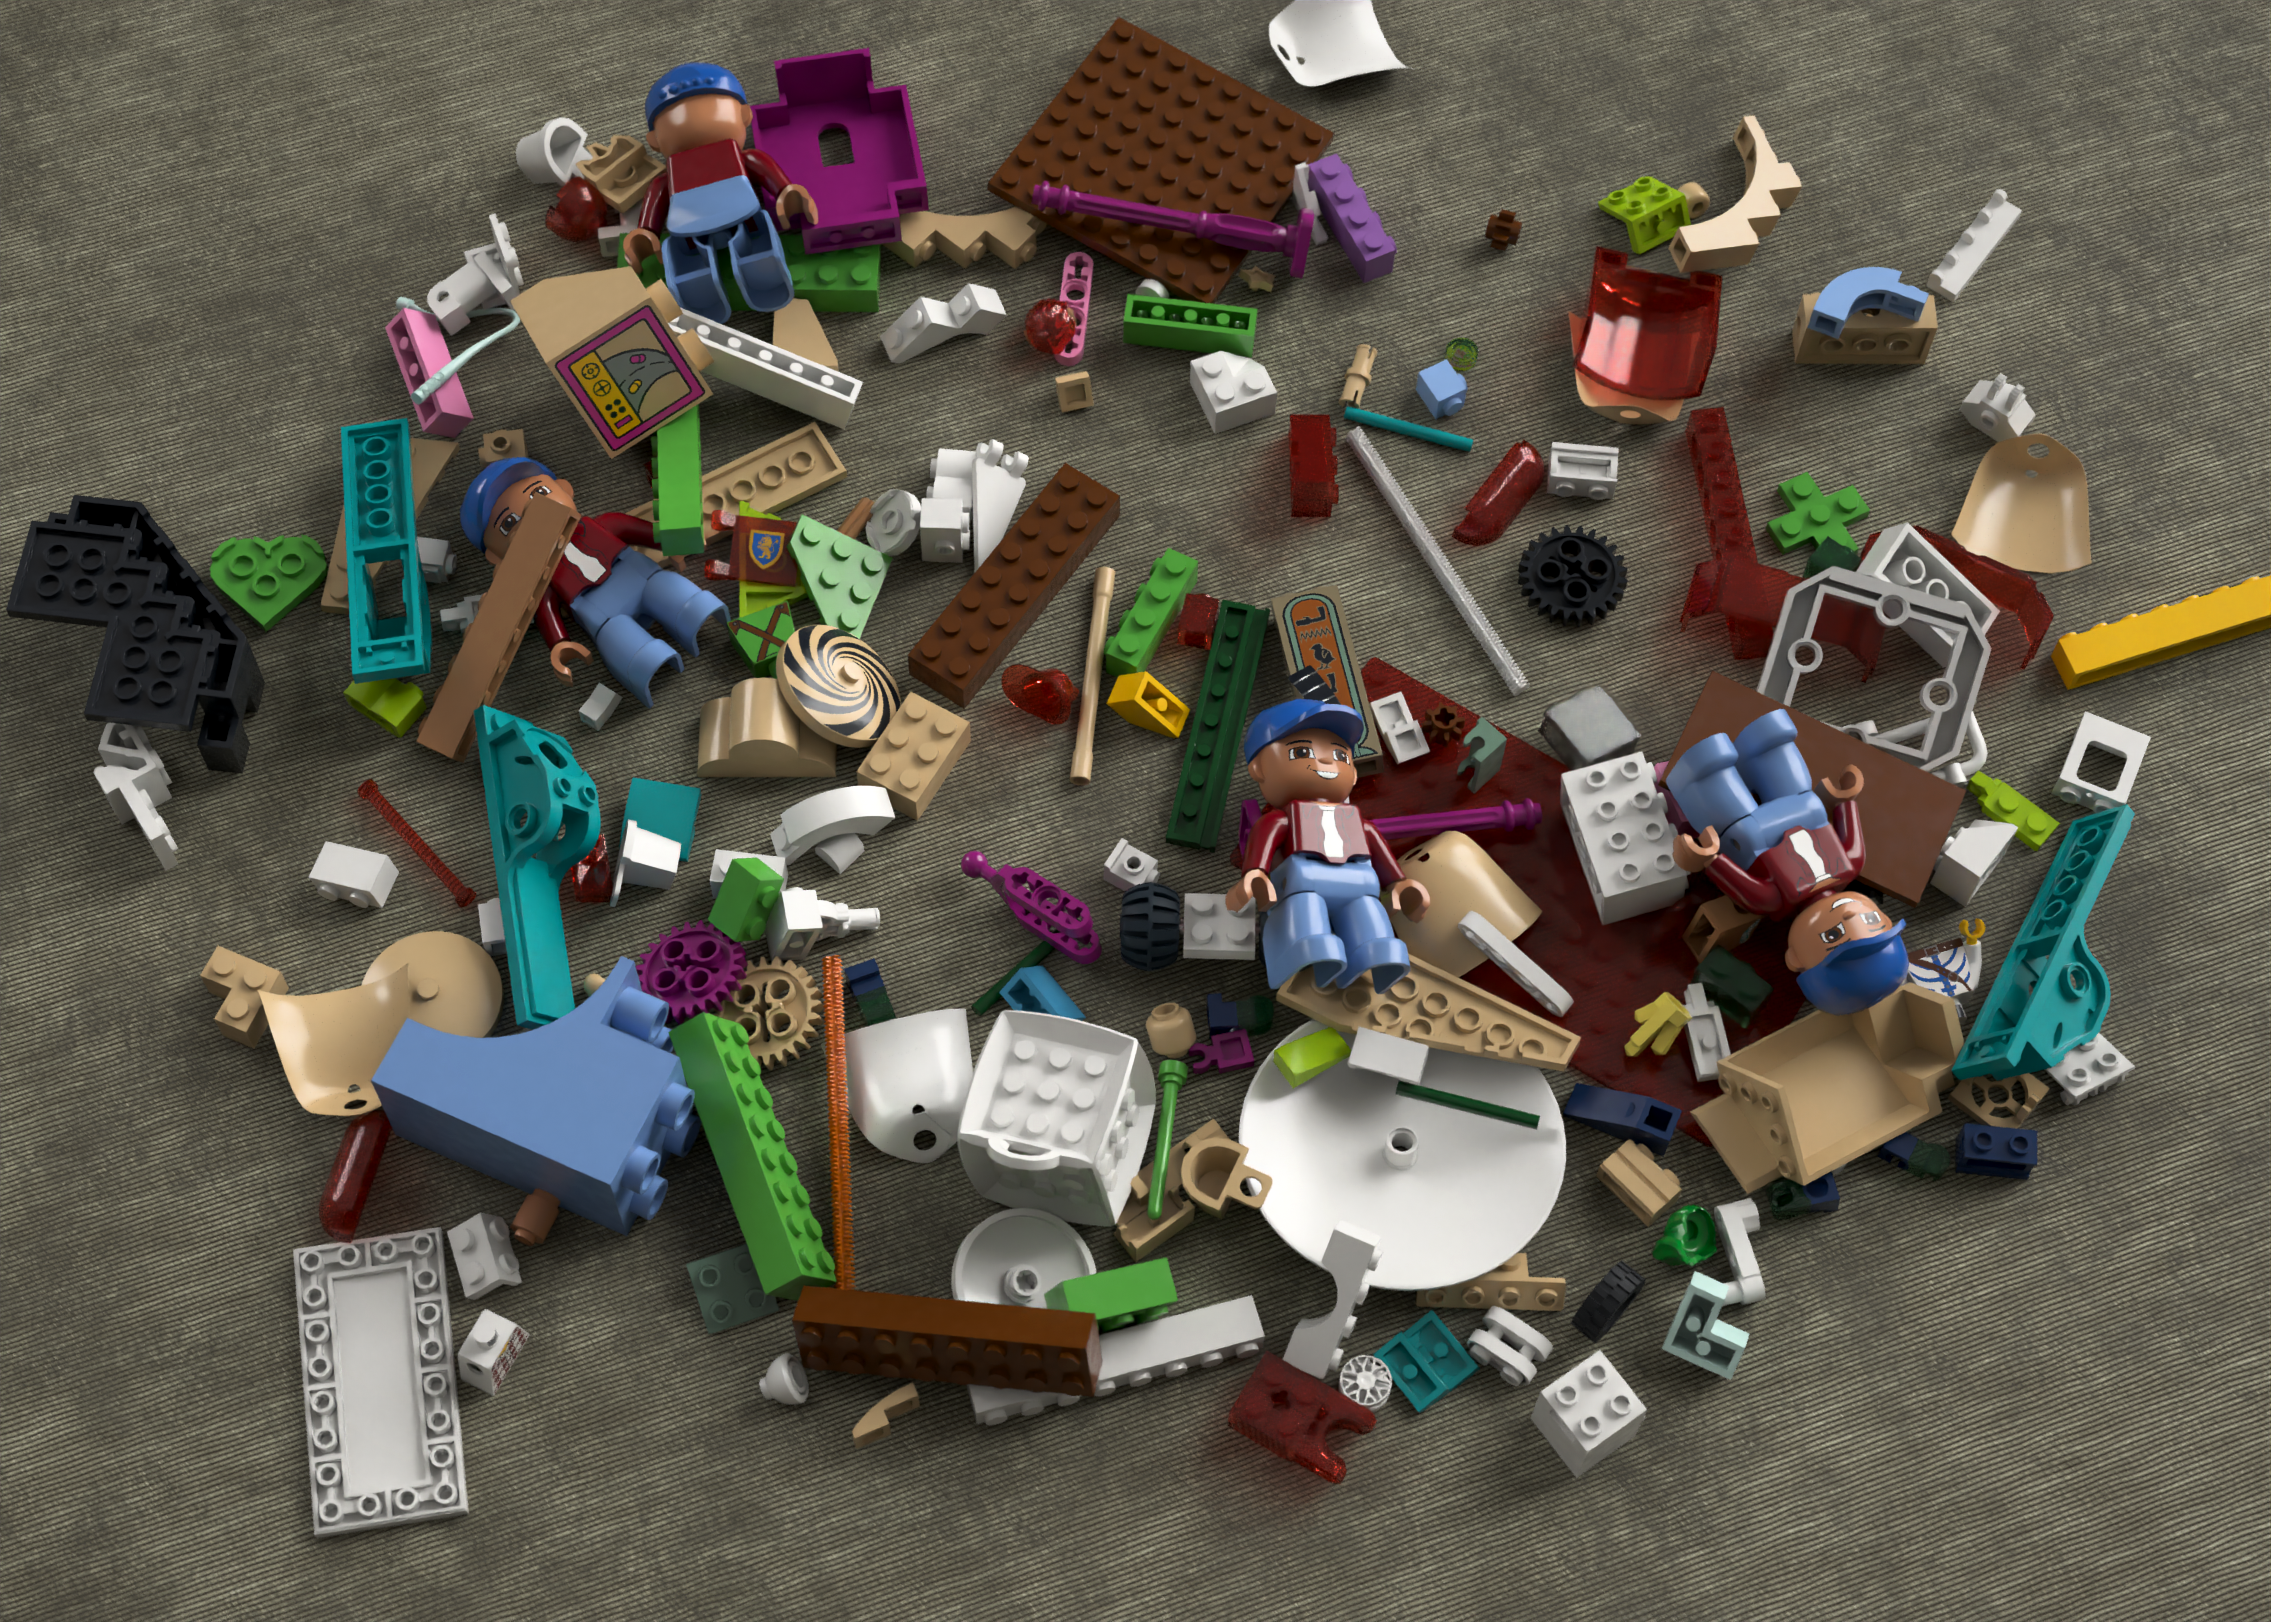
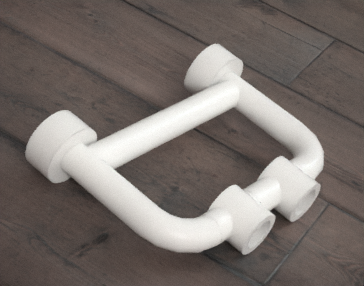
M1973 710L1966 730L1973 749V757L1967 762L1961 764L1953 763L1939 771L1930 773L1958 787L1967 784L1965 776L1971 775L1982 768L1988 754L1986 743ZM1930 718L1878 734L1875 723L1872 720L1856 725L1864 728L1868 736L1897 743L1925 734ZM1848 732L1850 736L1860 740L1857 734Z

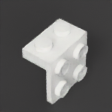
M495 213L491 214L489 219L495 243L465 251L466 261L469 263L475 256L484 251L512 285L517 295H520L518 286L524 285L518 267L519 262L514 247L511 248L505 222L498 223ZM496 292L481 304L483 310L506 303Z

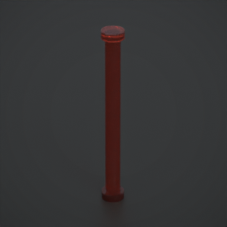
M373 779L362 783L357 790V794L362 799H368L456 897L455 902L459 907L462 908L469 905L476 897L474 890L471 887L466 888L378 791V784Z

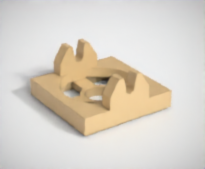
M2030 1073L1990 1082L1983 1076H1976L1962 1080L1949 1095L1948 1100L1981 1125L2018 1129L2050 1088ZM2017 1080L2022 1083L2025 1091V1104L2023 1106L2012 1098L2011 1088ZM1973 1084L1983 1091L1984 1103L1981 1107L1975 1103L1973 1098ZM1992 1087L2002 1088L2007 1094V1101L2002 1104L1992 1102L1989 1099L1988 1090ZM2006 1108L2015 1116L2000 1118L1989 1114L1993 1109L2001 1110Z

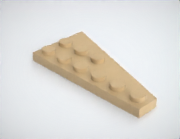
M410 438L416 519L428 502V495L434 485L443 478L451 458H455L460 451L458 442ZM343 505L320 606L323 612L349 615L345 509ZM390 561L368 564L374 586L376 584L375 579L380 571Z

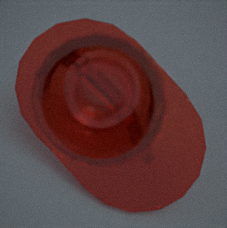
M1021 664L1011 665L1004 671L1001 678L1004 693L1015 706L1054 725L1063 724L1068 720L1071 713V705L1079 695L1078 688L1073 686L1069 677L1063 671L1056 668L1039 671Z

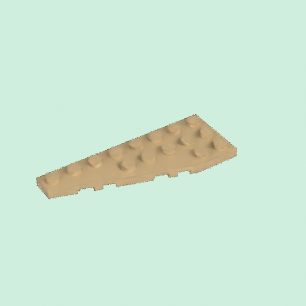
M1410 954L1408 956L1411 971L1384 994H1376L1371 969L1363 973L1345 989L1337 987L1336 978L1326 987L1319 988L1316 985L1314 968L1312 966L1294 974L1280 987L1276 995V1001L1339 1032L1357 1034L1358 1027H1363L1428 1045L1429 1048L1563 1072L1581 1041L1580 1036Z

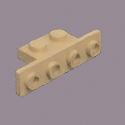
M1517 1253L1494 1270L1470 1281L1438 1289L1417 1290L1416 1305L1419 1307L1490 1309L1492 1306H1497L1502 1309L1562 1311L1566 1281L1564 1278L1529 1277L1526 1253Z

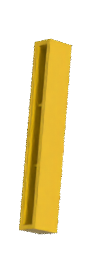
M2271 575L2264 578L2251 577L2241 585L2231 588L2229 586H2222L2205 596L2192 595L2181 603L2172 606L2163 604L2157 606L2149 613L2139 616L2138 614H2130L2113 624L2100 623L2089 631L2080 634L2076 632L2068 633L2058 640L2051 658L2067 689L2070 690L2271 628Z

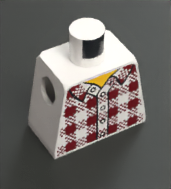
M485 1309L459 1350L458 1361L461 1380L494 1396L528 1339L529 1333L519 1325Z

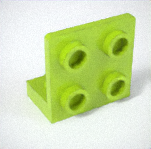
M1651 176L1641 177L1634 184L1622 190L1613 191L1607 198L1598 202L1601 210L1626 223L1632 251L1639 255L1673 238L1679 227L1691 225L1685 194Z

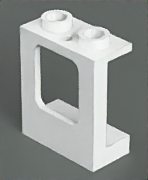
M2085 711L2073 736L2074 740L2058 781L2052 790V794L2059 796L2067 803L2079 804L2092 809L2095 813H2099L2126 804L2151 737ZM2088 744L2126 759L2125 766L2114 791H2107L2082 781L2077 777V771Z

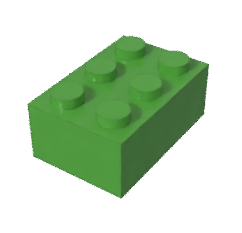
M1167 1257L1065 1280L1044 1294L1047 1309L1095 1313L1098 1329L1101 1327L1103 1333L1121 1329L1124 1327V1324L1133 1322L1134 1319H1136L1137 1325L1158 1320V1316L1169 1313L1168 1307L1178 1301Z

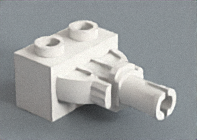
M793 887L781 891L772 908L765 929L770 959L773 961L777 956L782 961L789 959L805 960L815 941L830 936L844 938L850 930H877L880 926V913L878 908L848 909L847 904L836 903L835 905L829 901L817 900L816 890H803L799 887Z

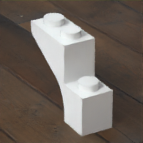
M968 283L949 303L920 296L880 338L890 361L902 363L957 335L966 333L987 335L1007 314L996 290Z

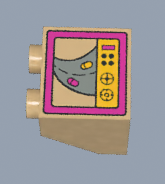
M628 266L544 279L510 300L545 363L611 459L713 395V392L699 371L715 361L693 328L677 337L668 323L682 315L683 312L662 279L645 289L632 267Z

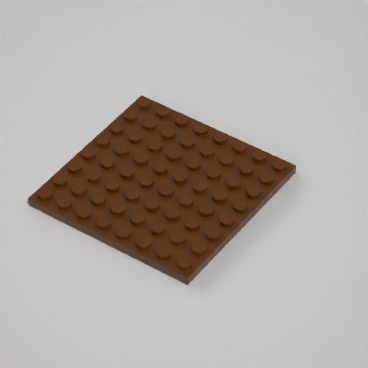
M1118 17L990 179L987 191L1141 276L1158 281L1167 290L1187 301L1214 304L1253 250L1227 246L1205 238L1198 239L1192 233L1066 211L1063 215H1060L1058 209L1046 207L1044 211H1040L1038 205L1032 204L1035 185H1042L1044 181H1048L1049 187L1062 189L1063 185H1068L1070 191L1195 214L1206 211L1209 214L1246 216L1273 223L1292 198L1295 166L1304 162L1307 165L1319 161L1332 143L1335 133Z

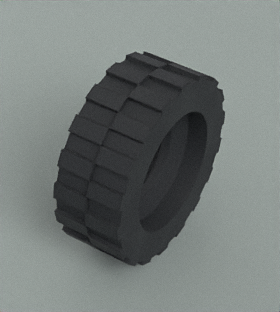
M1618 1262L1588 1295L1574 1315L1571 1324L1592 1342L1596 1343L1625 1313L1641 1291L1646 1279L1625 1262Z

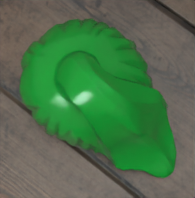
M1687 1205L1672 1213L1664 1228L1663 1237L1657 1240L1654 1249L1651 1251L1653 1258L1671 1266L1687 1265L1692 1267L1698 1262L1711 1257L1717 1251L1716 1228L1707 1210L1698 1205Z

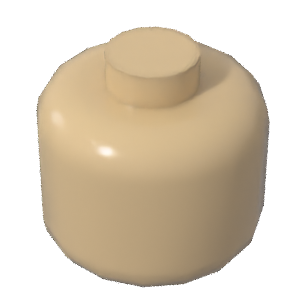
M1689 182L1678 189V191L1685 194L1690 219L1700 217L1706 212L1710 205V198L1699 184Z

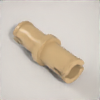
M1360 344L1357 346L1352 366L1347 369L1345 374L1346 384L1339 399L1341 407L1345 406L1346 401H1348L1346 407L1350 406L1358 409L1360 407L1364 389L1370 384V371L1377 356L1375 348H1372L1369 353L1370 345Z

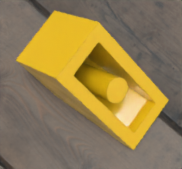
M1147 671L1119 675L1106 703L1128 723L1171 738H1179L1190 712V709Z

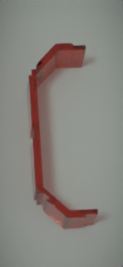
M1912 526L1990 602L2017 614L2031 644L2020 667L2025 670L2030 658L2034 659L2054 617L2042 592L2039 593L2036 588L2037 581H2034L2028 574L1992 558L1971 553L1964 546L1920 526ZM1883 531L1870 534L1854 572L1857 571Z
M1729 557L1728 560L1724 561L1712 560L1698 563L1695 566L1680 618L1682 623L1680 632L1685 633L1689 618L1718 612L1776 628L1787 591L1809 578L1788 574L1784 570L1740 558L1734 559ZM1824 595L1811 638L1843 646L1865 666L1861 682L1866 683L1868 676H1872L1875 670L1886 627L1880 625L1875 620L1873 609Z

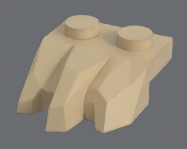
M613 135L611 145L608 147L599 143L587 146L586 148L592 155V159L589 161L581 160L575 163L596 194L604 202L621 213L626 212L645 196L647 187L654 178L667 173L666 165L648 155L644 144L629 135Z

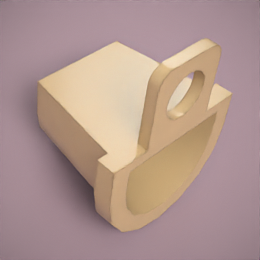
M1219 1137L1204 1139L1192 1146L1184 1156L1181 1167L1182 1185L1189 1197L1195 1201L1200 1209L1220 1219H1223L1232 1199L1253 1209L1261 1208L1271 1190L1273 1180L1269 1175L1244 1165L1249 1152L1248 1147ZM1248 1178L1256 1179L1261 1184V1192L1253 1197L1246 1196L1240 1189L1241 1183Z

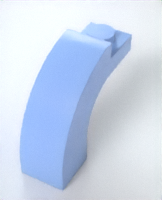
M1865 267L1851 270L1832 280L1821 292L1813 309L1808 328L1839 339L1847 320L1854 313L1867 308L1884 309L1918 322L1929 293L1921 291L1917 287L1899 283L1901 271L1883 267Z

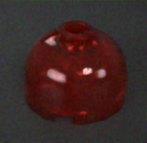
M576 176L568 181L557 193L556 196L561 200L556 208L550 205L545 218L546 228L558 237L568 242H582L588 240L593 235L598 236V228L606 227L607 203L600 192L585 177L583 179L580 176Z

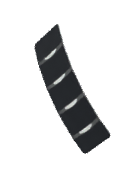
M1311 665L1288 677V680L1304 699L1341 705L1332 690Z

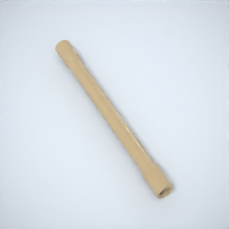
M1099 567L1095 570L1092 594L1093 608L1080 714L1070 773V782L1081 786L1088 785L1091 779L1092 749L1103 666V651L1115 580V571L1109 567Z

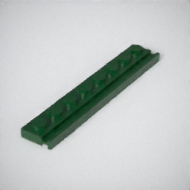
M1222 600L1165 843L1197 850L1204 848L1215 853L1269 622L1270 609L1268 608L1261 610L1256 609V606Z

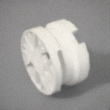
M1361 1355L1352 1358L1344 1365L1340 1374L1338 1393L1342 1403L1349 1410L1358 1414H1370L1378 1411L1386 1404L1392 1386L1391 1373L1380 1359L1373 1356ZM1375 1361L1380 1363L1381 1366L1376 1365Z

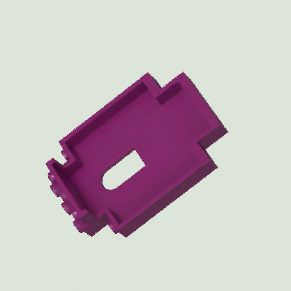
M869 48L775 60L779 102L750 106L753 113L751 126L755 149L769 154L785 172L792 184L802 185L806 188L818 209V223L816 225L808 222L805 213H796L789 217L791 228L783 229L777 216V201L761 186L764 207L776 231L801 228L805 255L902 241L899 214L929 210L927 185L907 86L899 85L875 89ZM830 128H840L847 131L850 136L855 163L823 167L818 141L821 132Z

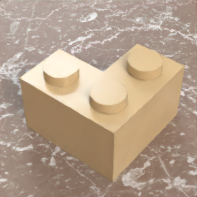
M217 946L200 975L209 993L225 999L214 1020L223 1036L255 1048L268 1026L258 990L285 995L289 988L281 971Z

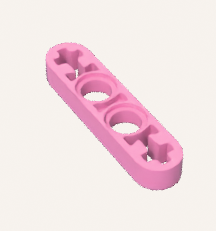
M1083 252L1070 254L1064 262L1054 340V357L1058 363L1064 366L1078 364L1082 360L1093 280V260L1088 254ZM1077 265L1083 266L1081 269V280L1075 279ZM1072 290H1079L1084 294V297L1074 301L1069 299L1067 294ZM1067 308L1073 309L1074 316L1081 321L1079 326L1070 328L1064 325L1063 321L1070 317L1066 310ZM1067 338L1073 339L1071 353H1065Z

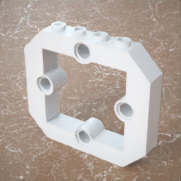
M1836 566L1818 573L1787 591L1757 692L1790 707L1799 675L1810 673L1819 667L1822 662L1823 652L1820 645L1812 640L1811 636L1824 595L1873 609L1875 620L1884 627L1893 628L1901 625L1908 619L1956 633L1943 678L1928 681L1920 690L1919 699L1921 705L1925 710L1931 712L1920 751L1868 736L1865 729L1858 725L1850 724L1838 727L1828 723L1825 724L1844 733L1853 732L1857 734L1861 741L1926 772L1959 755L1992 649L1968 605ZM1888 600H1893L1900 605L1901 613L1896 619H1889L1883 614V605ZM1799 647H1808L1813 652L1814 658L1810 665L1803 666L1796 661L1795 652ZM1934 686H1941L1947 692V700L1941 706L1935 705L1930 700V691Z

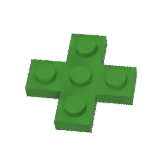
M1808 472L1779 484L1777 492L1791 512L1768 522L1766 531L1782 555L1812 543L1828 568L1857 556L1859 548L1845 527L1867 518L1870 509L1854 485L1824 497Z

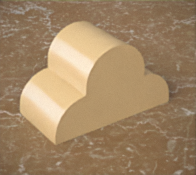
M752 678L741 681L732 688L731 697L714 699L702 706L700 710L698 777H836L837 743L829 741L814 732L794 713L782 694L778 679Z

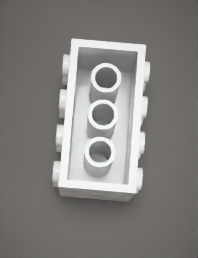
M1642 751L1561 774L1560 805L1602 925L1683 903L1685 889L1689 888L1687 875H1690V872L1680 868L1672 855L1674 851L1673 841L1678 835L1674 823L1668 824L1665 816V813H1668L1666 799L1662 792L1657 794L1654 783L1657 782L1652 762L1646 763Z

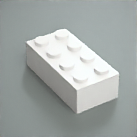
M1908 522L1884 529L1856 571V573L1966 604L1969 606L1984 635L2000 612ZM1888 600L1884 603L1882 610L1891 619L1898 618L1901 613L1900 605L1893 600ZM1908 619L1899 625L1943 668L1946 667L1956 633Z

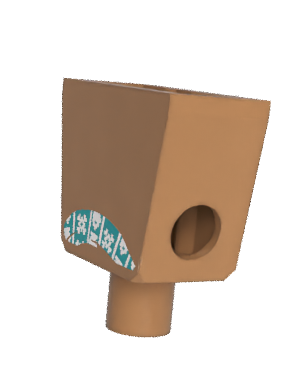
M1725 895L1701 904L1682 938L1700 965L1748 941L1761 920L1768 916L1752 914L1738 906Z

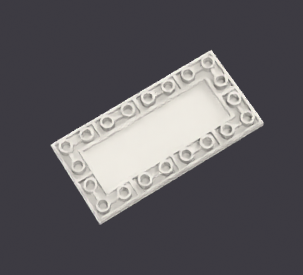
M441 1227L293 1249L314 1535L316 1538L469 1514L443 1232Z

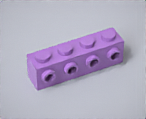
M1338 154L1308 164L1309 192L1315 190L1321 213L1363 283L1391 273L1394 255L1397 253L1396 244L1393 238L1386 236L1383 231L1382 222L1377 212H1372L1368 206L1364 190L1361 187L1357 188L1348 164H1343Z

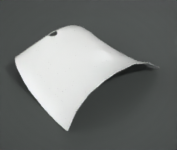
M1295 0L1269 24V38L1273 50L1295 81L1304 86H1319L1342 78L1369 72L1410 68L1396 59L1388 46L1373 12L1371 0ZM1277 45H1280L1286 51L1290 59L1289 61L1283 57ZM1296 57L1304 58L1305 63L1300 65Z
M945 1009L896 1018L843 1034L846 1047L842 1048L846 1049L843 1052L846 1054L845 1062L847 1063L843 1064L847 1067L845 1068V1071H847L845 1075L847 1077L843 1078L847 1079L844 1082H846V1088H848V1090H844L848 1094L844 1095L848 1097L846 1099L848 1103L846 1104L864 1136L882 1152L918 1163L933 1162L957 1142L960 1116L973 1074L966 1009ZM827 1042L821 1044V1047H822L824 1053L827 1052V1051L825 1050V1048L827 1047V1046H825V1044H826ZM916 1105H921L925 1109L924 1112L912 1114V1109ZM922 1130H930L936 1136V1143L928 1150L917 1149L913 1142L914 1136Z

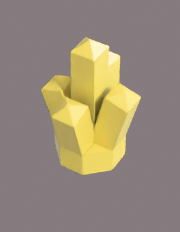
M1664 992L1653 1003L1635 1010V1020L1644 1024L1630 1037L1631 1040L1624 1046L1626 1055L1637 1057L1653 1040L1655 1041L1651 1048L1654 1054L1666 1055L1681 1029L1692 1019L1688 1010L1669 992Z

